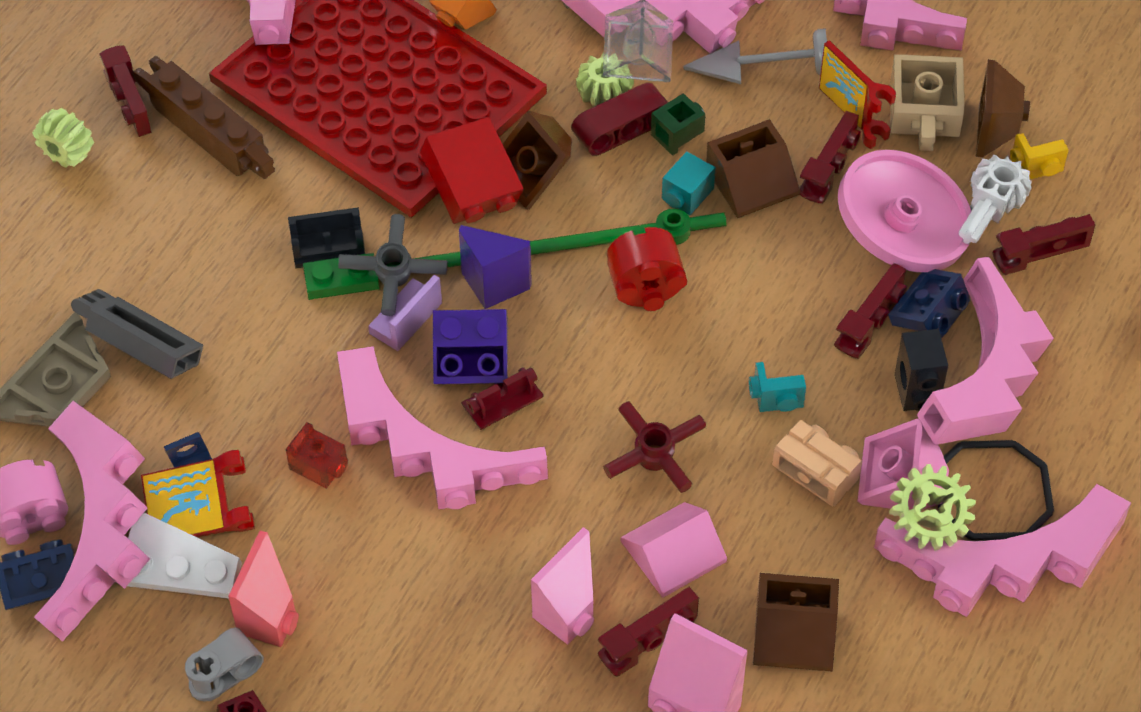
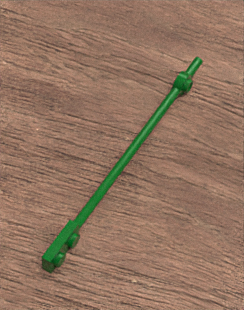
M667 209L658 215L655 223L530 241L531 255L610 244L619 236L632 230L634 235L646 233L644 228L647 227L667 230L673 235L676 245H679L689 238L691 231L726 226V216L722 212L689 217L682 210ZM460 251L412 258L448 261V267L461 266ZM374 253L361 254L359 256H374ZM339 258L303 263L308 300L379 290V277L375 271L339 269ZM391 262L388 263L386 266L397 267L400 265V263Z

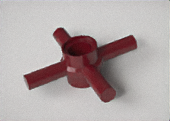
M630 401L623 403L618 411L637 435L635 449L603 466L608 478L611 479L640 463L644 468L651 471L663 469L680 493L689 490L692 482L673 459V455L675 453V444L706 428V423L702 416L697 415L670 430L666 425L659 422L647 424ZM651 445H658V446H660V447H659V448H651V447H649V446H651Z

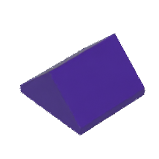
M464 225L460 226L459 243L462 275L484 309L530 290L532 285L530 241Z

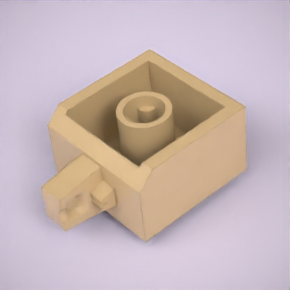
M894 54L890 86L896 91L895 103L890 105L891 134L919 135V150L933 151L935 136L960 137L964 116L963 58Z

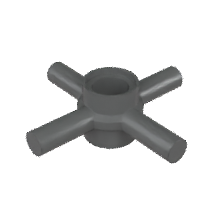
M400 214L391 216L388 243L379 247L376 256L339 255V269L375 271L380 281L384 284L381 313L386 316L395 315L398 287L408 281L411 273L447 275L448 261L411 258L405 246L402 245L405 217ZM391 262L400 263V265L397 267L386 266L388 263Z

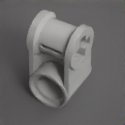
M230 628L223 632L216 640L198 652L193 653L187 659L185 673L189 679V691L197 700L203 702L212 701L240 681L256 673L261 667L264 657L239 628ZM197 663L199 664V669H198V670L196 669V664H197ZM211 682H213V684H214V688H213V689L211 688V684H210Z

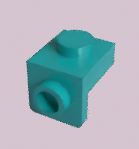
M757 362L755 363L754 376L749 377V391L752 399L757 398L760 412L776 410L787 412L804 407L806 383L804 375L767 379L764 363Z

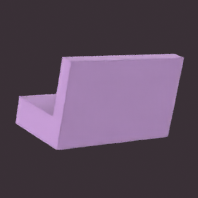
M433 275L425 285L412 278L397 295L395 315L386 316L380 313L368 326L369 334L399 351L433 314V310H436L442 304L440 278Z

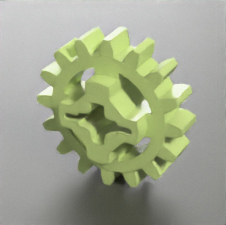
M926 464L922 469V475L916 468L911 469L908 473L909 480L902 477L896 484L900 490L894 491L890 495V499L898 503L889 510V515L899 516L900 518L894 525L895 530L905 528L908 532L904 540L908 542L913 537L918 538V548L923 549L928 542H931L934 551L939 550L943 546V540L948 546H953L957 542V536L964 537L968 533L969 529L965 524H970L975 520V515L967 512L968 509L976 504V500L966 499L965 494L971 489L970 485L960 487L957 484L961 476L959 473H956L951 478L946 476V466H942L937 473H934L931 464ZM912 491V498L915 502L913 509L909 510L908 500ZM944 502L938 508V511L936 509H932L930 511L926 510L924 512H921L926 507L927 503L929 505H938ZM955 504L956 518L954 523H952L954 518L951 515L952 505ZM920 525L925 526V527H928V528H930L931 530H927V529L921 527Z

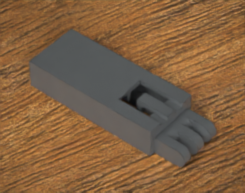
M97 289L72 300L71 307L73 311L87 319L85 330L168 378L172 379L199 365L203 344L120 297L115 298Z

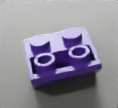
M507 309L433 310L434 384L503 383V380L508 378Z

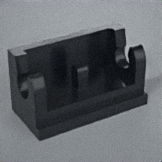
M359 207L288 217L295 269L303 268V263L339 258L340 254H365Z

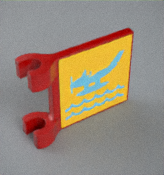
M830 40L825 42L819 89L844 113L847 110L859 115L858 127L862 130V141L866 147L872 149L876 146L877 139L873 134L880 135L886 141L889 139L891 131L887 123L872 119V114H877L881 111L882 102L879 99H885L890 105L894 104L896 91L889 85L873 82Z
M231 450L214 459L141 475L144 501L147 507L146 514L197 538L226 531L243 532L255 529L253 513H250L248 506L237 507L230 511L228 508L224 475L234 476L246 473L245 461L241 457L240 451Z

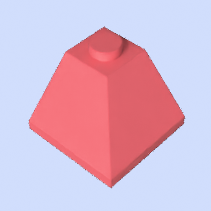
M260 530L228 597L236 628H239L246 637L281 647L286 635H292L295 631L299 614L295 611L291 591L268 533Z

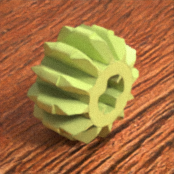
M604 52L598 59L590 56L587 63H581L579 74L576 78V87L578 92H580L582 101H591L592 107L631 90L632 85H634V75L630 70L628 61H620L617 54L608 58Z
M63 108L58 110L51 109L48 113L46 112L39 119V123L32 132L34 138L37 139L35 144L44 151L43 155H48L53 163L58 161L65 168L69 165L75 167L78 163H81L88 156L87 154L90 152L94 141L90 137L92 134L91 130L83 125L84 121L78 120L73 112L68 114Z

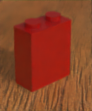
M490 117L426 136L420 153L453 224L462 221L473 223L483 218L487 213L496 210L498 213H503L517 205V201L524 188Z

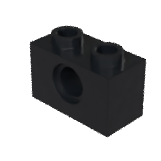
M939 329L906 332L901 335L894 375L903 411H920L933 391L944 389L948 362Z

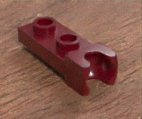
M115 46L100 52L99 55L105 68L103 72L110 89L113 91L117 102L122 100L124 102L121 110L127 126L133 124L138 137L152 133L147 110L135 86L136 81L132 75V62L125 46Z
M846 110L818 158L810 157L800 174V178L804 179L800 186V196L819 204L825 202L833 188L834 173L840 174L846 162L847 151L849 149L854 150L861 136V131L857 130L859 115Z
M1090 214L1077 218L1069 217L1061 222L1044 227L1036 226L1025 232H1022L1020 227L1000 232L996 235V238L1002 247L993 250L992 254L998 268L1004 275L1026 270L1027 263L1089 247L1095 223Z
M893 263L857 312L851 309L847 312L836 328L837 331L841 332L834 343L838 350L853 358L859 359L871 344L874 327L877 329L882 327L888 316L889 307L892 303L897 304L907 290V285L904 284L905 268Z
M689 586L626 628L619 623L598 638V642L603 646L598 652L599 658L614 676L618 677L638 664L639 654L645 650L647 652L653 651L664 642L674 613L694 623L698 616L699 597Z

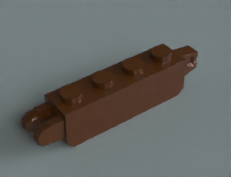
M154 56L149 60L150 67L154 72L152 75L142 68H137L132 72L135 81L149 93L150 102L154 108L234 175L240 176L250 169L263 179H266L275 172L273 158L268 155L269 151L264 145L262 133L173 61L166 63L158 58V56Z

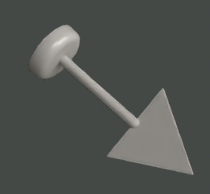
M826 28L814 31V49L740 56V43L738 40L725 48H721L684 65L683 68L691 72L741 84V64L815 57L816 72L820 75L824 43L827 42Z

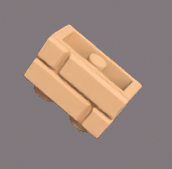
M799 420L790 430L789 434H786L776 445L772 465L833 507L842 499L846 491L848 492L858 481L862 460L859 459L857 452L847 445L841 447L829 439L827 432L820 426H810L803 420Z

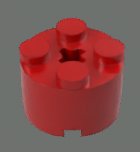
M647 227L644 228L646 233L634 235L632 230L615 239L607 249V265L619 301L630 306L644 307L646 311H656L664 306V301L672 298L684 288L688 281L673 235L662 228Z

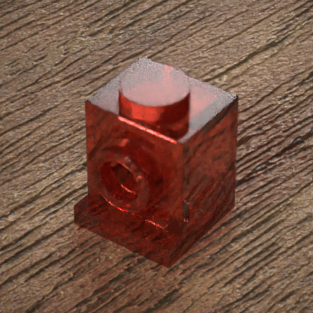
M308 422L305 423L285 449L290 470L326 489L334 478L342 476L348 465L345 445L315 430L313 425Z

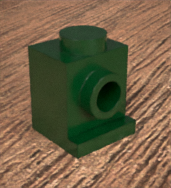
M683 93L652 112L651 136L673 156L678 153L679 147L705 131L706 114L697 102H692Z

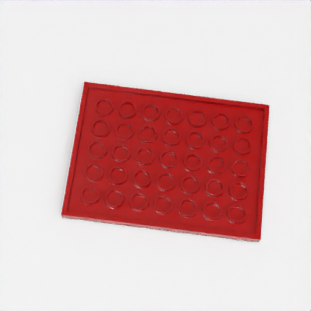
M296 0L289 44L256 45L254 36H252L209 72L210 82L410 218L439 193L420 153L426 136L490 117L500 137L547 94V84L454 25L453 27L445 25L436 18L435 13L414 0Z

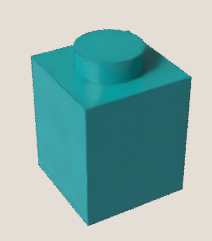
M686 151L662 178V200L670 207L691 215L714 190L716 167Z

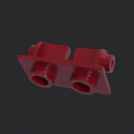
M522 367L518 370V373L503 380V383H497L478 394L474 392L470 398L462 401L461 404L478 428L482 430L543 398L544 395L534 383L538 378L533 368L525 369Z

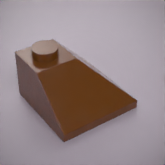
M989 59L979 102L976 157L986 156L1014 138L1016 134H1019L1021 122L1028 121L1030 101L1024 100L1025 86L997 61Z
M527 111L503 143L505 151L524 188L518 200L526 209H531L569 160L572 146L571 137L553 117Z

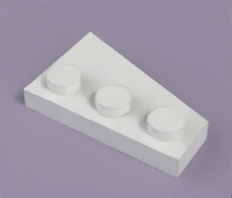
M143 513L130 529L128 539L140 548L150 560L127 586L229 598L228 595L241 570L242 562L239 557L146 513Z

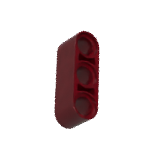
M647 82L582 112L572 122L571 130L589 154L598 156L651 131L652 112L667 104L668 101L653 83Z

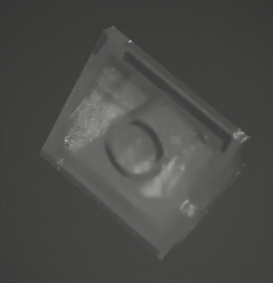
M640 0L606 14L602 76L670 82L673 20L646 0Z

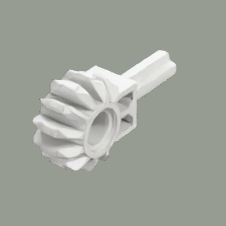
M993 155L989 160L982 159L978 164L976 171L973 172L970 186L973 191V199L970 205L971 213L959 230V236L963 238L965 244H970V242L977 243L991 220L999 223L1005 212L1009 213L1013 208L1020 209L1021 205L1024 204L1026 197L1029 196L1032 181L1029 180L1030 171L1021 169V161L1012 162L1009 160L1008 155L1004 159Z

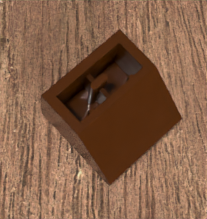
M770 119L707 142L706 162L716 167L715 184L737 218L800 195V188L787 145Z
M760 573L753 665L832 672L838 617L839 579Z

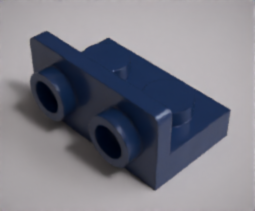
M938 269L921 272L888 314L892 326L916 331L939 329L942 339L970 302V296L962 275Z
M62 539L39 545L40 552L25 556L24 550H18L1 556L0 591L5 610L50 599L61 587L75 557L71 543L63 545Z

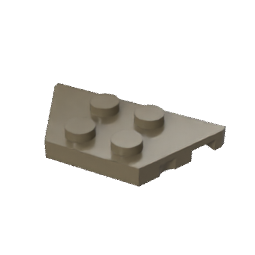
M74 312L0 388V421L51 426L72 401L83 407L111 377L108 366L99 354L91 335L89 336L87 330H85L79 314Z

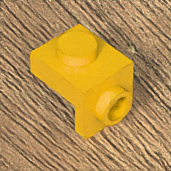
M1024 133L1016 134L1013 148L1010 149V160L1012 162L1021 161V169L1030 171V179L1042 176L1049 177L1064 170L1069 149L1063 139L1031 147Z

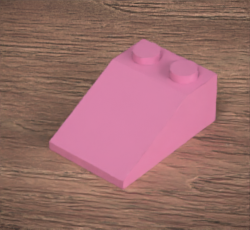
M674 613L670 620L649 686L648 707L653 712H738L742 702L747 650Z

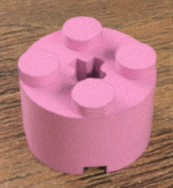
M22 460L0 468V537L5 538L8 545H17L28 540L30 533L42 529L45 532H54L66 525L64 517L68 512V505L55 466L51 462L43 460L45 466H35L33 460Z

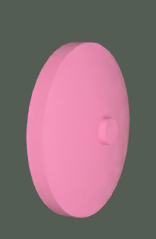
M877 150L864 154L855 160L843 176L838 189V205L841 216L854 238L867 251L890 265L896 263L912 272H929L934 269L943 270L954 264L969 246L959 236V230L971 213L970 205L957 184L945 172L929 161L903 151Z

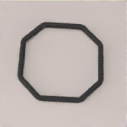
M1013 440L961 441L943 456L947 464L963 448L1012 447L1040 467L1046 511L1026 532L973 533L969 530L965 535L968 539L974 541L1001 540L1031 533L1038 530L1053 515L1054 506L1048 466L1020 443Z

